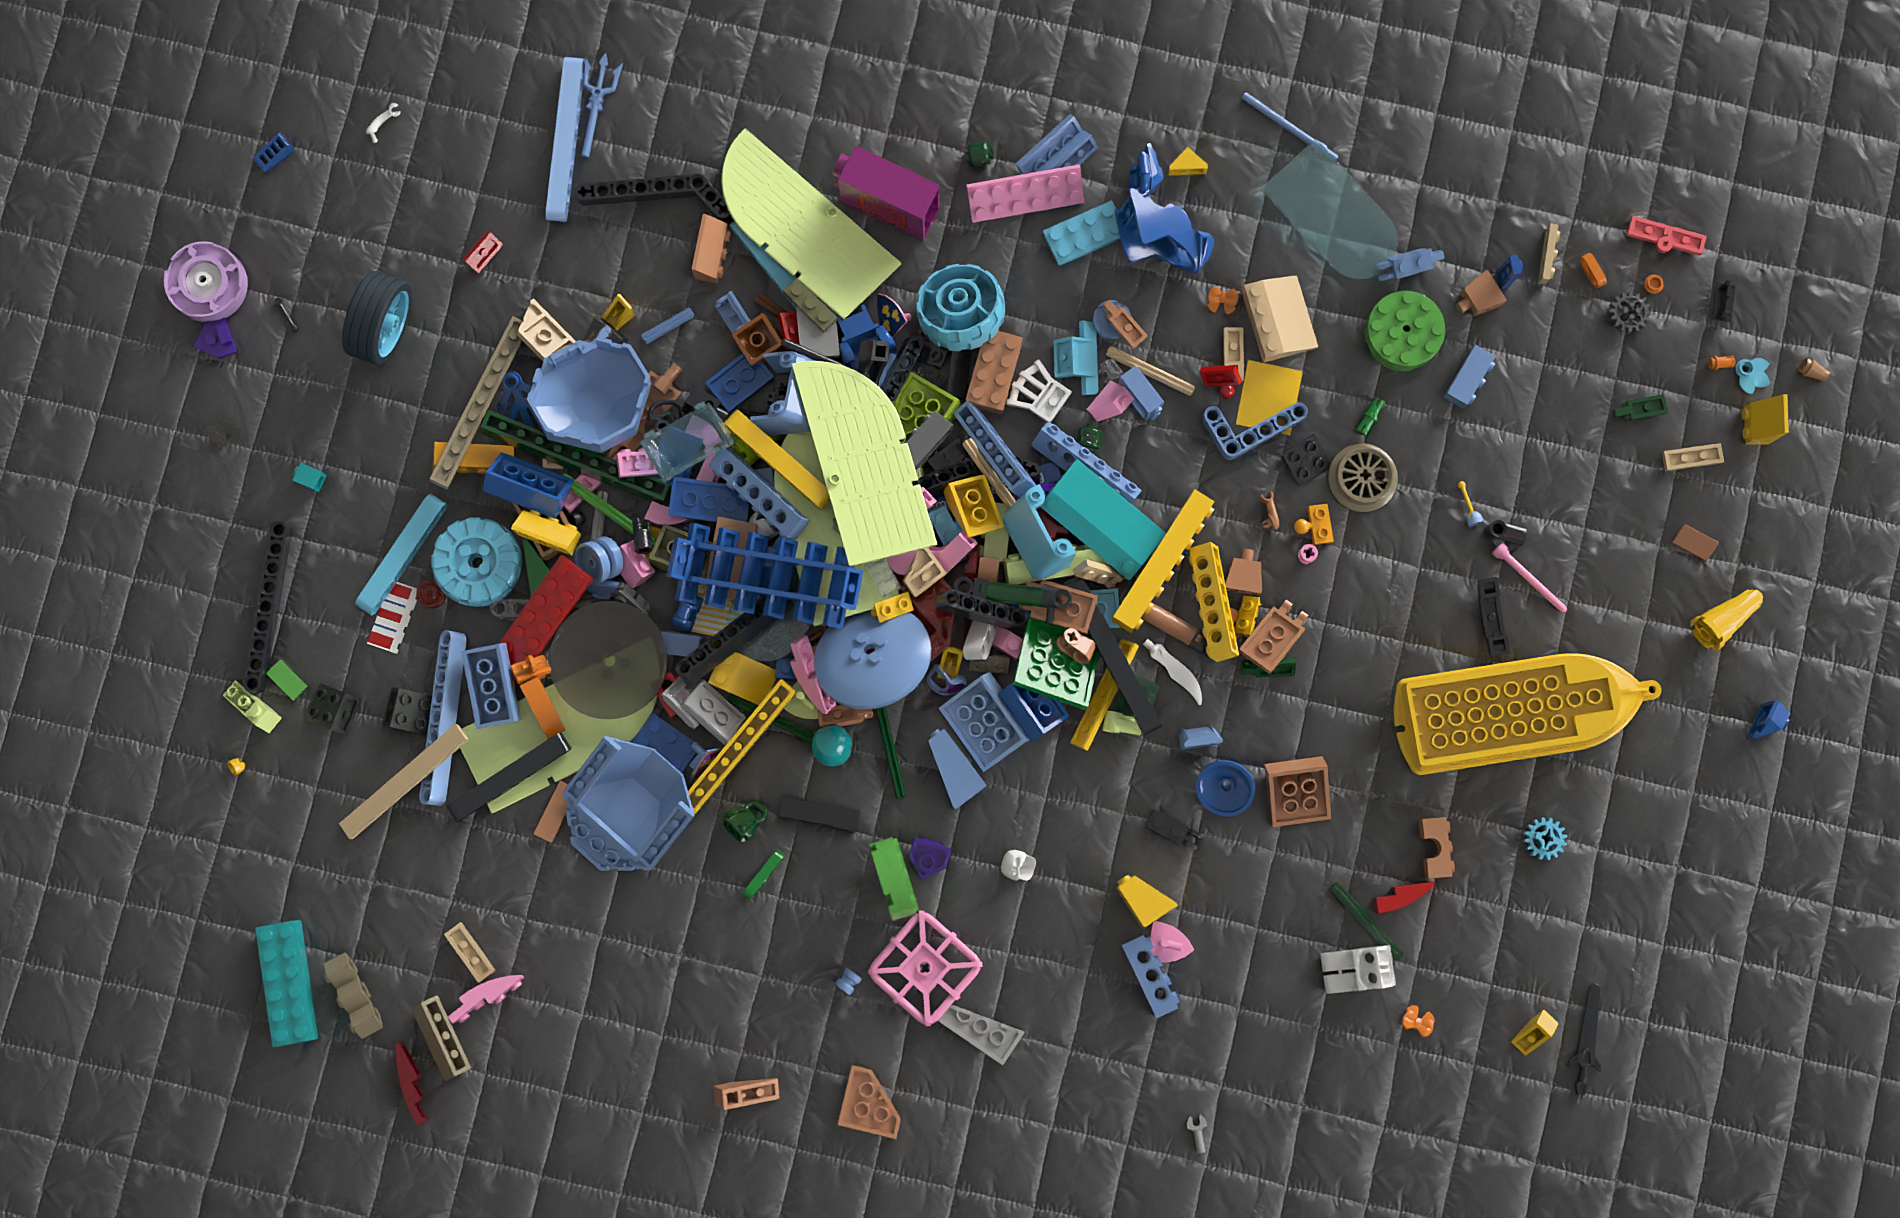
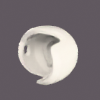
M755 512L748 521L749 523L757 524L755 533L768 536V540L779 534L778 528L769 525L765 521L766 517L763 514Z
M1007 851L1002 860L1001 872L1006 877L1018 881V879L1030 880L1035 870L1036 860L1022 851Z

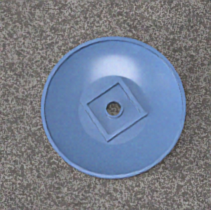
M871 610L845 617L843 629L829 627L825 631L816 647L814 655L815 675L823 691L831 699L844 706L855 709L884 707L908 695L923 679L931 659V643L923 624L910 612L879 623L878 618L871 615ZM868 649H875L873 653L865 654Z

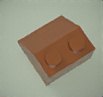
M764 313L731 334L751 366L766 362L763 357L766 353L786 351L785 347L781 345V336L769 317Z

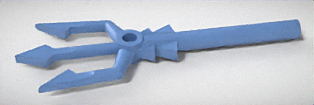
M606 53L599 61L601 68L597 87L588 84L589 71L592 69L587 58L585 60L583 86L592 93L589 98L590 102L587 105V109H590V115L581 155L586 158L590 154L598 111H603L601 104L603 103V95L615 92L623 66L622 63L613 71L615 76L612 86L601 89L605 67L608 66Z

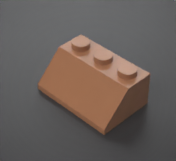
M706 214L702 216L692 272L695 280L718 284L719 278L723 276L724 267H721L722 260H726L727 257L725 246L726 241H730L731 230H729L727 223Z

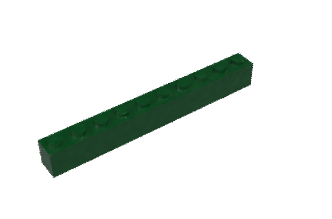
M487 411L481 424V434L647 501L664 505L670 491L671 483L652 475L619 478L617 461L587 449L548 440L544 432L493 411Z

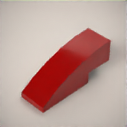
M1434 882L1391 887L1392 895L1373 898L1375 914L1393 911L1416 901L1435 886Z

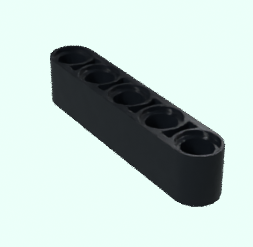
M950 589L938 594L934 600L936 608L940 611L1007 630L1023 625L1026 620L1024 612L1019 608Z

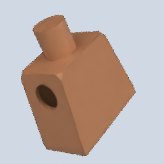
M1486 270L1462 290L1460 294L1463 300L1457 302L1456 307L1460 313L1470 309L1472 314L1476 316L1502 306L1507 300L1489 271Z
M1242 549L1241 559L1234 558L1225 579L1226 591L1256 596L1262 593L1261 562L1252 561L1254 550Z

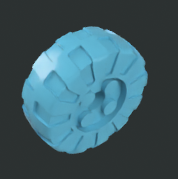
M953 264L946 266V268L931 274L925 284L920 287L917 294V317L924 334L928 335L932 343L939 347L948 348V350H971L982 346L983 343L990 341L998 333L999 327L1003 324L1005 318V301L1001 287L990 272L984 271L976 265Z
M470 517L466 520H458L448 526L447 530L442 535H439L434 544L435 549L433 555H431V568L433 569L434 579L439 588L449 598L460 604L472 607L493 605L501 599H505L520 580L523 562L521 548L514 535L505 526L494 520L483 517ZM483 559L482 564L475 568V561Z

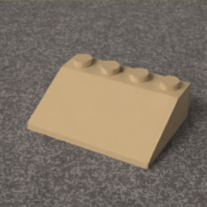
M1297 275L1261 280L1244 285L1241 292L1263 363L1318 348Z

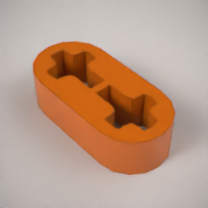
M1591 253L1581 256L1579 258L1580 264L1591 284L1596 289L1606 285V277L1595 257Z

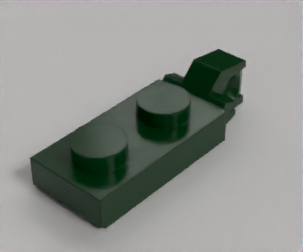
M1661 394L1626 401L1621 404V408L1614 409L1611 413L1613 419L1624 417V421H1632L1664 415L1668 413L1665 396Z
M1284 657L1271 674H1268L1252 661L1243 660L1240 666L1242 675H1256V678L1294 676L1296 657Z

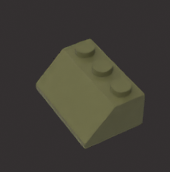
M664 524L649 556L651 566L667 572L674 538L687 540L688 533ZM706 551L701 578H706L711 551Z

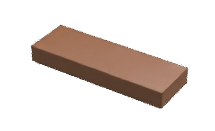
M562 781L559 782L534 832V835L551 843L566 816L567 804L566 799L563 798V790L568 784Z

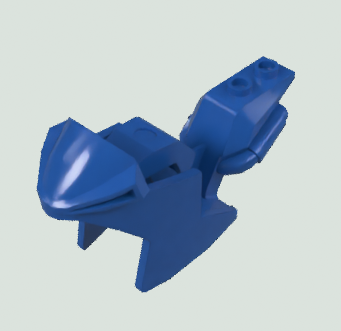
M1151 143L1147 144L1143 152L1137 157L1139 164L1132 165L1129 171V196L1121 209H1115L1118 232L1125 256L1129 263H1135L1155 256L1190 273H1199L1212 254L1214 239L1210 233L1195 232L1191 228V222L1186 212L1180 206H1174L1169 203L1163 208L1151 200L1149 196L1163 180V171L1159 167L1156 152L1153 150Z

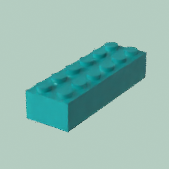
M301 920L256 927L272 1046L278 1047L319 1039Z

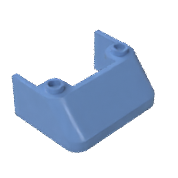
M793 351L764 354V359L777 374L790 372L785 400L773 403L768 415L753 416L750 418V421L767 436L810 432L792 363L816 360Z

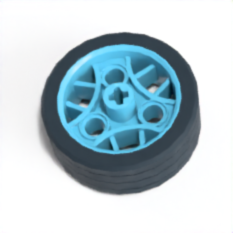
M377 270L370 272L364 277L351 299L344 320L342 346L347 355L377 366L384 364L390 359L399 345L410 314L412 290L407 281Z

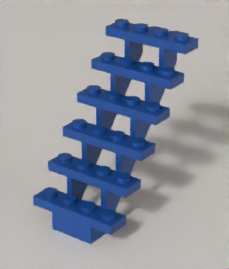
M690 523L687 540L674 538L667 577L679 580L675 600L695 604L699 585H708L704 605L725 609L728 590H737L733 610L754 614L757 595H767L763 615L778 619L784 618L787 600H796L792 620L807 624H813L816 605H826L822 625L837 629H843L846 610H856L863 571L855 569V566L849 567L844 547H837L834 564L825 563L828 546L814 542H807L805 558L798 559L795 558L798 541L784 537H778L775 555L766 553L769 537L754 532H748L745 550L737 549L740 532L727 528H719L716 545L707 544L710 527L697 523ZM706 551L714 552L709 579L701 578ZM735 556H744L739 583H730ZM764 561H773L768 589L760 588ZM793 566H803L798 594L789 592ZM823 571H833L827 599L818 597Z

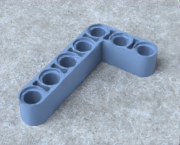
M1302 403L1293 404L1237 436L1234 435L1220 409L1215 406L1208 407L1205 410L1202 421L1221 455L1227 460H1233L1301 423L1307 416L1308 410ZM1293 410H1300L1302 417H1296L1293 414ZM1214 413L1216 420H1209L1207 414ZM1276 419H1283L1286 423L1285 426H1279ZM1260 428H1266L1269 431V435H1262ZM1217 430H1224L1226 432V436L1219 437L1217 435ZM1243 437H1250L1252 444H1245ZM1233 446L1236 453H1228L1226 447Z

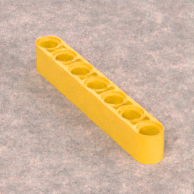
M736 410L723 423L730 432L819 510H822L830 502L827 487L739 410Z

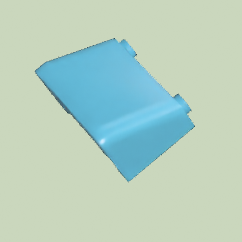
M1040 484L1030 488L1003 516V523L1031 576L1036 580L1045 579L1069 568L1076 554L1068 540L1059 539L1052 542L1036 511L1045 501V494Z

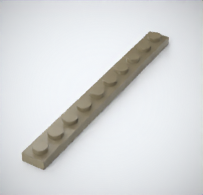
M512 316L429 482L448 490L503 381L504 375L507 373L523 342L517 336L522 320Z

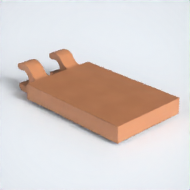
M1043 579L1040 585L1030 581L1026 582L1025 586L1068 590L1072 596V605L1066 611L1055 609L1053 624L1087 634L1098 600L1097 595ZM1063 595L1059 596L1057 603L1065 604L1068 598ZM1019 605V609L1031 612L1030 618L1045 622L1047 608Z
M1288 600L1279 609L1273 606L1238 651L1268 674L1273 672L1305 632V628L1302 626L1307 621L1309 615L1302 611L1295 621L1286 615L1293 605Z

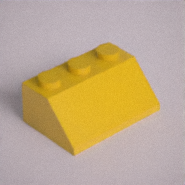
M531 509L529 512L523 510L511 527L518 536L570 556L573 555L581 536L577 531V527L570 524L563 526L558 524L559 520L549 516L548 519L540 517L541 513Z

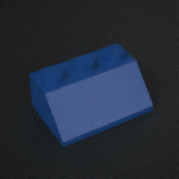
M1012 683L998 693L1031 742L1069 717L1058 700L1015 686Z

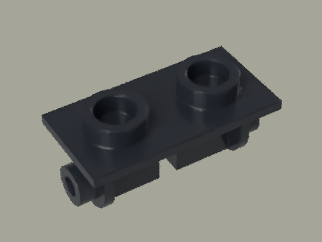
M1726 280L1725 283L1716 282L1712 319L1732 322L1736 287L1733 281Z

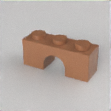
M1446 817L1420 819V839H1430L1437 845L1436 855L1432 858L1423 859L1425 879L1452 877V873L1455 872V866L1450 858L1453 848L1452 842L1448 840V833H1450L1449 821H1446Z

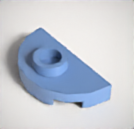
M605 580L599 584H590L587 589L595 598L609 599L612 596L611 593L618 590L617 587L620 582Z

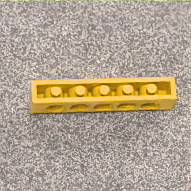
M1208 542L1189 549V562L1194 571L1192 579L1197 587L1195 594L1201 608L1199 615L1204 624L1202 631L1205 639H1207V655L1216 662L1239 656L1218 546ZM1208 563L1207 567L1203 569V566ZM1211 581L1210 586L1206 588L1207 583ZM1215 599L1214 603L1210 606L1211 600ZM1218 617V621L1213 624L1214 619ZM1222 635L1221 640L1217 642V638Z

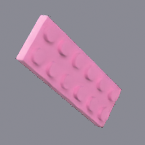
M1080 165L967 184L972 223L1085 203Z

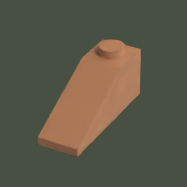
M777 1078L730 1082L713 1086L715 1106L723 1110L779 1099Z

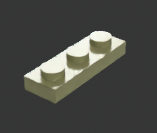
M798 278L783 290V293L823 333L837 321V317Z

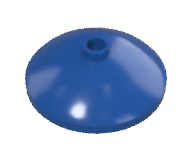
M1219 760L1208 764L1202 769L1196 781V793L1201 804L1210 812L1219 816H1235L1244 812L1251 805L1255 795V783L1251 774L1242 765L1229 760ZM1229 781L1230 785H1226L1224 782Z

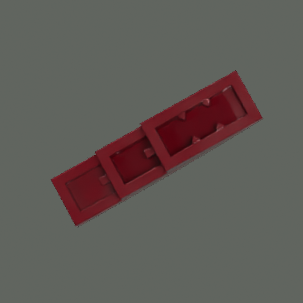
M404 1042L395 1045L400 1085L407 1107L416 1126L428 1120L418 1103L425 1099L416 1083V1080L420 1079L422 1075Z

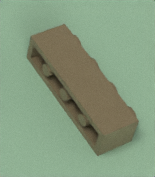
M438 995L411 1008L444 1081L471 1069Z

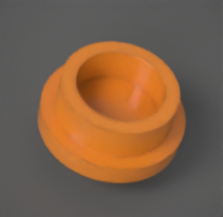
M1650 275L1644 281V288L1648 293L1657 294L1663 289V280L1658 275Z

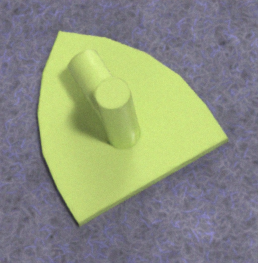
M797 681L793 688L798 692L784 709L797 717L819 719L818 708L809 699Z

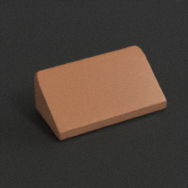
M1686 524L1680 526L1672 541L1673 544L1704 561L1709 559L1719 543Z

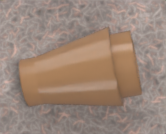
M1804 358L1798 368L1801 375L1823 382L1830 374L1813 358Z

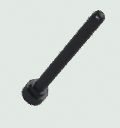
M782 339L781 341L782 346L816 361L835 363L853 369L790 340Z

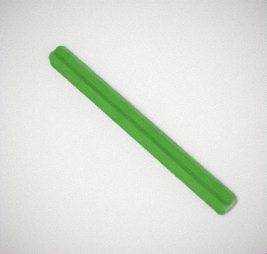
M564 473V474L562 475V476L568 477V478H570V479H573L572 477H570V476H569L568 474H566V473ZM573 479L571 491L633 534L631 519ZM651 534V542L653 548L657 541V538Z

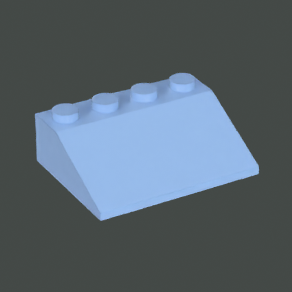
M991 672L980 676L939 707V710L983 772L1030 740L998 695L1003 689Z

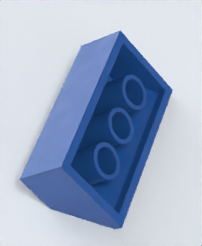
M501 452L485 473L482 491L546 516L556 518L565 504L574 480Z

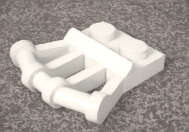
M1037 360L1033 366L1025 371H1021L1018 380L1013 382L1010 398L1007 399L1006 405L1030 410L1045 422L1049 421L1051 423L1072 392L1051 378L1042 363ZM1040 371L1047 381L1046 386L1031 375ZM1026 381L1030 382L1040 389L1041 393L1036 396L1023 387ZM1019 392L1033 400V404L1017 401Z

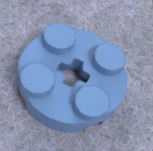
M1110 300L1115 307L1118 305L1121 308L1124 307L1131 316L1129 309L1125 305L1118 303V301ZM1105 301L1094 312L1092 320L1094 329L1104 339H1118L1121 336L1108 323L1105 317L1107 313L1102 308L1103 304L1107 302Z

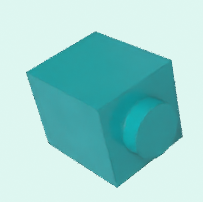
M300 463L299 467L297 466L293 472V481L319 493L327 475Z

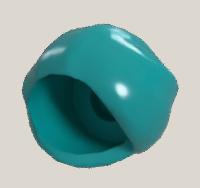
M835 724L824 726L815 732L812 739V751L815 758L821 764L839 766L847 761L850 756L852 741L850 735L843 727Z

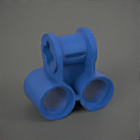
M697 596L695 604L679 601V607L672 617L671 625L690 632L704 598Z

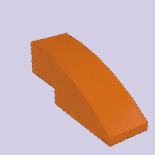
M536 677L520 685L547 739L565 731L540 678Z

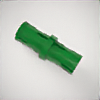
M1373 398L1371 405L1367 411H1364L1363 419L1355 430L1358 434H1360L1364 427L1361 435L1367 436L1373 422L1377 421V415L1385 404L1383 400H1380L1378 406H1376L1379 398Z

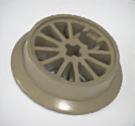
M1361 443L1344 448L1334 457L1329 467L1328 482L1332 494L1343 506L1357 512H1370L1383 507L1393 497L1397 488L1398 474L1393 460L1384 450L1371 444ZM1361 455H1366V456H1367V461H1366V465H1365V466H1364V463H1363V460H1362ZM1357 457L1360 467L1350 458ZM1371 457L1375 458L1377 462L1372 467H1369ZM1345 463H1349L1356 471L1344 468ZM1342 472L1354 475V477L1343 479ZM1375 472H1380L1383 475V480L1377 481L1374 476ZM1362 473H1364L1365 476H1368L1366 480H1364L1363 477H1360ZM1355 481V484L1348 490L1344 483ZM1370 484L1379 492L1378 495L1373 496ZM1384 484V489H1382L1380 485ZM1357 485L1360 486L1358 496L1351 493ZM1364 486L1367 488L1369 498L1362 497Z

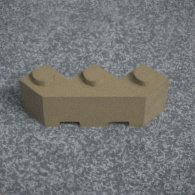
M343 953L324 963V977L328 983H332L337 989L338 997L336 1001L341 1009L345 1008L349 1013L351 1021L349 1027L354 1034L357 1033L363 1039L382 1029L380 1013L377 1007H373L370 1001L371 995L364 982H361L356 974L358 970L349 956Z

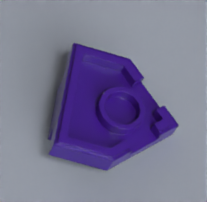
M225 317L206 322L193 345L194 348L218 359L237 353Z
M914 836L908 857L921 881L946 868L952 848L943 846L942 843L930 839H921Z

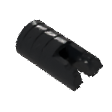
M633 517L632 526L635 552L637 554L650 553L652 551L650 520L644 519L641 529L640 519Z

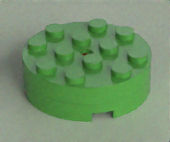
M1399 291L1381 299L1369 314L1364 328L1365 342L1368 344L1372 357L1384 367L1396 371H1411L1428 363L1440 349L1445 336L1444 318L1437 305L1428 297L1413 291Z
M890 837L869 844L892 920L916 914L915 911H918L919 908L897 838L893 839Z

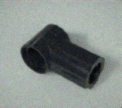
M1496 520L1486 526L1485 535L1490 540L1497 539L1522 546L1526 540L1527 529ZM1493 526L1499 528V534L1493 532Z

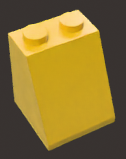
M1126 875L1117 881L1119 885L1115 888L1140 927L1148 926L1178 906L1175 901L1136 876L1130 877Z

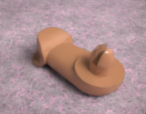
M1270 491L1268 492L1270 499L1260 495L1261 501L1266 504L1268 519L1263 521L1262 525H1264L1263 528L1272 527L1273 530L1279 528V519L1273 501L1274 494Z

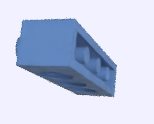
M1143 934L1122 944L1156 1018L1178 1009L1177 1003L1180 1002L1175 991L1172 993L1168 986L1171 984L1167 973L1162 974L1160 967L1163 965L1159 956H1154L1151 951L1154 946L1150 938H1145ZM1143 951L1149 955V960L1144 963L1140 962L1137 958L1138 954ZM1149 970H1155L1158 977L1156 980L1151 981L1147 979L1146 973ZM1158 988H1163L1167 993L1163 999L1155 996V991Z

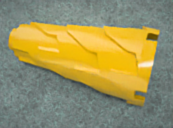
M1748 589L1735 598L1695 617L1690 623V627L1695 626V629L1692 630L1693 635L1706 649L1714 647L1712 651L1719 650L1732 637L1733 633L1761 607L1760 605L1763 602L1762 593L1758 590Z

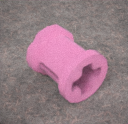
M1311 544L1303 546L1298 552L1299 561L1303 564L1313 562L1318 556L1317 548ZM1307 550L1310 551L1309 555L1311 556L1309 558H1306L1305 552Z

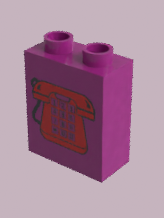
M858 146L854 147L850 157L842 153L833 170V175L837 177L834 187L840 190L841 203L924 241L940 209V185Z

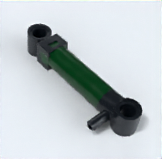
M960 577L954 583V590L959 591V587L966 583L970 588L964 593L991 601L1047 608L1045 623L1050 625L1053 624L1055 609L1066 611L1072 605V596L1066 589L1057 590L992 582L988 579L975 578L973 583L968 577ZM1059 596H1066L1068 600L1065 604L1057 603Z

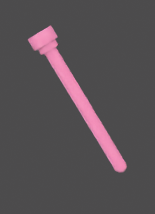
M1503 542L1493 550L1492 554L1497 559H1504L1560 612H1566L1567 607L1509 554L1510 551L1507 550L1508 547Z

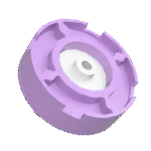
M202 241L188 244L172 256V262L164 273V288L170 302L187 317L200 322L215 321L229 317L241 306L247 293V275L241 262L228 249L212 242Z

